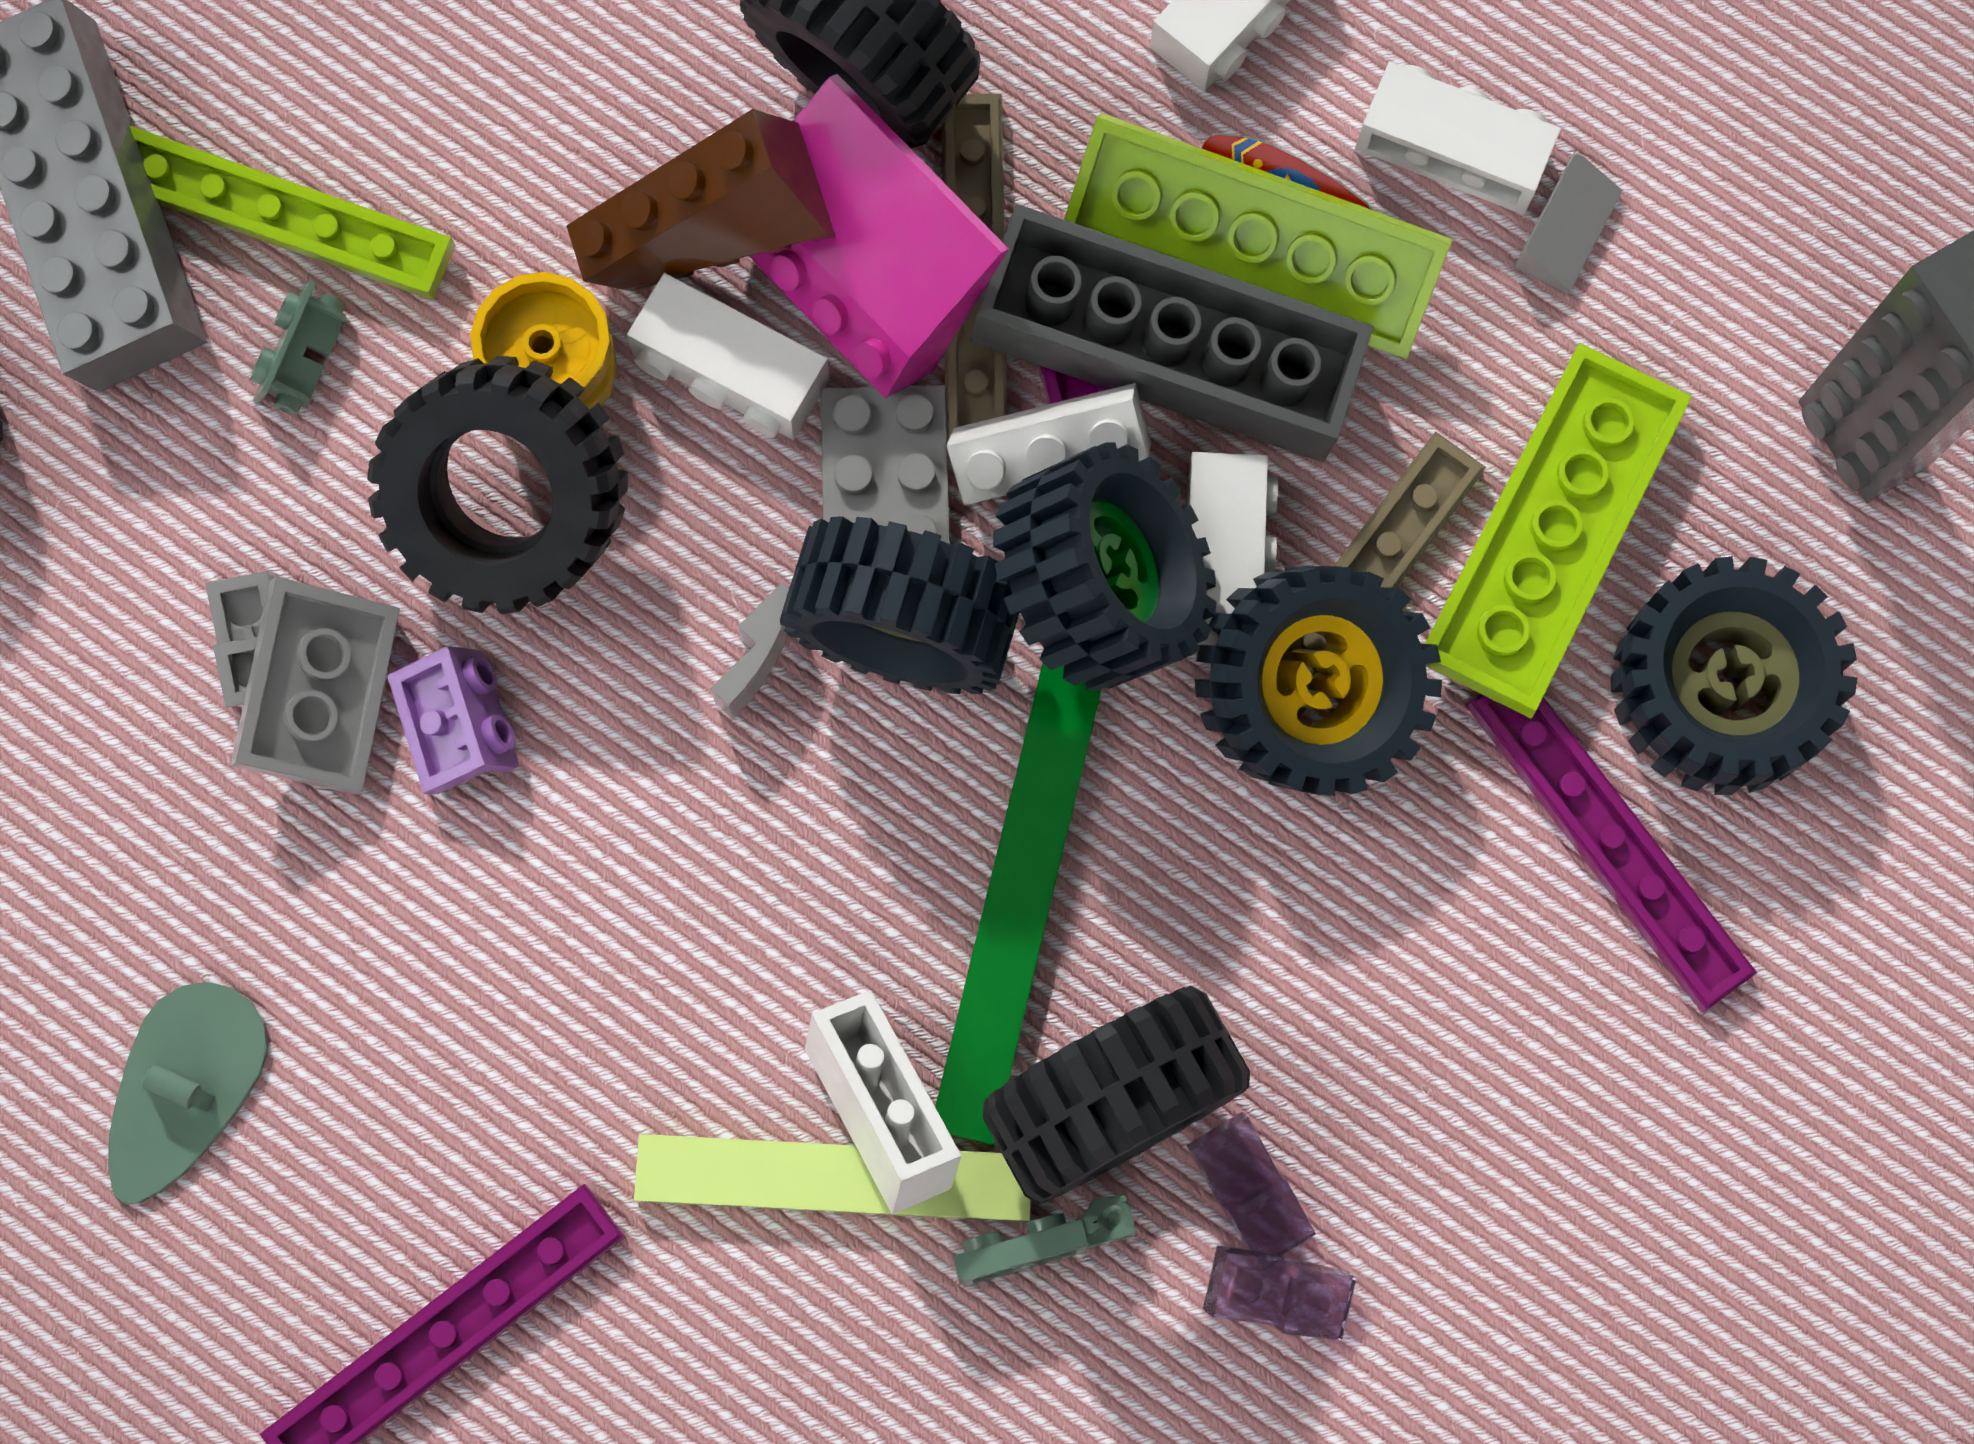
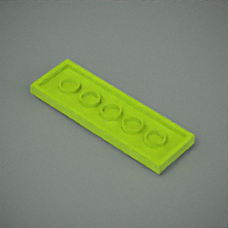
M1102 112L1096 118L1064 220L1372 325L1374 327L1368 346L1406 360L1453 240Z
M1578 343L1425 644H1436L1438 646L1441 660L1438 663L1427 664V668L1532 719L1692 398L1691 395Z

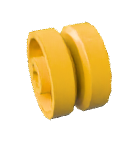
M548 272L518 275L494 288L477 309L470 332L473 360L479 358L486 364L497 356L516 357L519 367L526 368L534 361L553 367V373L550 379L562 384L571 377L585 388L578 398L589 409L597 403L603 406L610 397L618 368L615 346L607 316L594 294L572 278Z

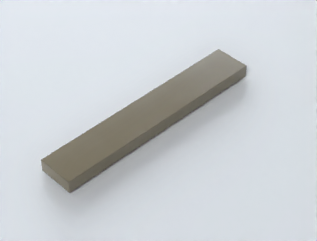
M965 94L942 124V181L1003 242L1002 94ZM986 287L945 352L947 443L956 427L1008 415L1007 355L970 342L976 315Z
M1435 431L1334 566L1352 567V571L1371 572L1384 578L1381 587L1397 588L1483 474L1486 466ZM1314 632L1306 634L1288 647L1281 660L1296 661L1291 654V651L1296 649L1324 651L1326 640L1322 635ZM1307 667L1313 677L1317 673L1316 668ZM1312 681L1306 685L1308 690L1317 691ZM1307 707L1299 708L1297 712L1298 719L1301 717V715L1304 713Z

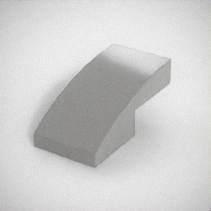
M271 571L205 583L217 644L213 645L226 708L244 704L269 583L274 578Z
M783 582L738 625L742 643L750 650L710 688L715 703L732 720L749 704L764 684L786 642L788 634L784 631L785 626L780 625V617L789 587Z

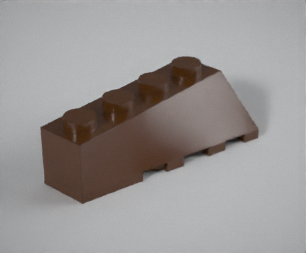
M755 109L748 111L566 225L583 281L627 291L657 285L664 273L679 279L694 275L695 270L710 266L721 268L740 262V258L758 253L773 254L791 249L792 244L807 240L818 242L836 237L799 123Z

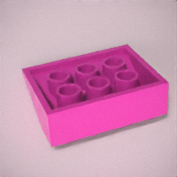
M835 74L825 81L793 121L799 123L836 237L818 242L807 240L792 244L791 249L773 254L762 252L749 257L884 398H887L933 373L1009 248L838 74Z

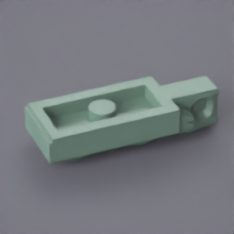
M1125 1195L1096 1198L1091 1201L1082 1219L1067 1223L1064 1213H1059L1027 1223L1028 1234L1003 1241L1001 1232L998 1231L966 1240L962 1243L965 1253L953 1256V1264L959 1285L963 1284V1287H968L1085 1253L1088 1249L1133 1237L1136 1234V1230Z

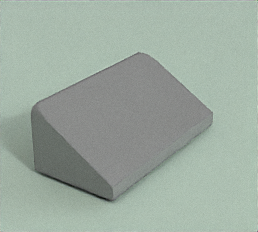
M1573 152L1514 268L1569 295L1623 190L1585 157Z

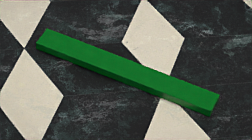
M1042 663L935 1105L951 1137L992 1147L995 1140L982 1118L983 1102L992 1092L1003 1087L1010 1078L1101 690H1086L1085 682L1074 686L1063 680L1064 665L1050 670Z

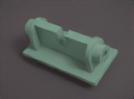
M313 280L306 284L299 295L291 291L287 293L274 321L275 326L283 329L275 350L266 346L263 348L249 379L259 384L252 402L258 404L270 393L277 397L274 406L285 413L298 415L301 407L309 406L311 396L324 366L303 355L306 348L325 357L330 355L341 327L347 319L346 315L342 313L346 305L344 301L330 294H322L320 301L311 297L316 282Z

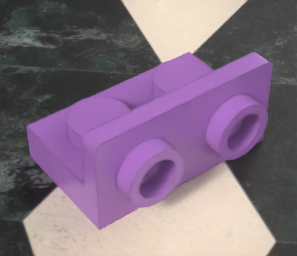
M446 646L387 675L423 794H440L487 771L508 772L519 766L514 749L515 734L510 723L504 717L495 689L497 686L496 674L481 650Z

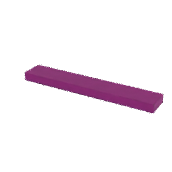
M1482 694L1468 703L1467 709L1701 1013L1710 1009L1757 974V971L1544 697L1532 719Z
M583 1184L260 1433V1436L266 1444H361L625 1239L626 1236L590 1188Z

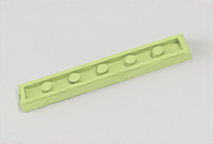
M639 1134L634 1201L892 1215L855 1145ZM959 1151L962 1156L951 1190L893 1214L897 1216L1029 1222L1031 1199L1024 1196L1002 1153Z

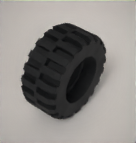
M740 0V11L744 14L743 19L747 26L755 31V37L762 46L769 49L774 55L773 58L784 69H788L802 86L816 94L830 76L838 74L911 149L927 144L979 77L981 58L979 51L975 49L973 38L970 33L962 29V22L952 11L947 10L940 0Z
M497 356L486 364L479 358L463 362L449 372H442L407 397L393 411L395 417L383 425L375 444L381 452L369 460L367 476L368 481L379 484V490L368 498L371 517L384 518L387 528L378 536L387 552L397 548L405 558L406 562L399 569L412 582L419 575L423 576L432 583L428 594L443 602H446L454 594L463 598L462 608L464 610L483 613L491 603H496L497 611L500 614L520 612L528 602H531L536 607L553 601L563 589L569 590L586 574L610 545L611 535L621 524L625 508L620 504V499L628 491V472L617 467V461L625 454L619 435L607 438L602 425L610 418L602 406L597 403L589 409L578 398L585 388L571 377L562 384L550 379L553 373V367L534 361L526 368L519 367L516 357ZM473 430L502 433L519 441L536 456L548 476L553 499L552 514L543 529L527 537L502 536L482 528L464 513L452 493L447 471L450 448L460 436Z
M1194 986L1183 987L1171 994H1165L1144 1006H1139L1112 1022L1104 1024L1088 1035L1068 1044L1053 1055L1029 1067L1022 1074L1015 1076L984 1100L982 1118L1024 1196L1041 1204L1059 1197L1119 1166L1227 1104L1249 1088L1250 1070L1208 995Z

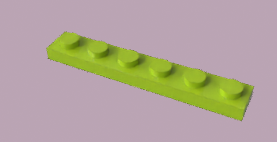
M130 126L134 140L138 142L144 158L143 165L147 175L151 178L154 195L161 206L434 300L456 246L451 237Z

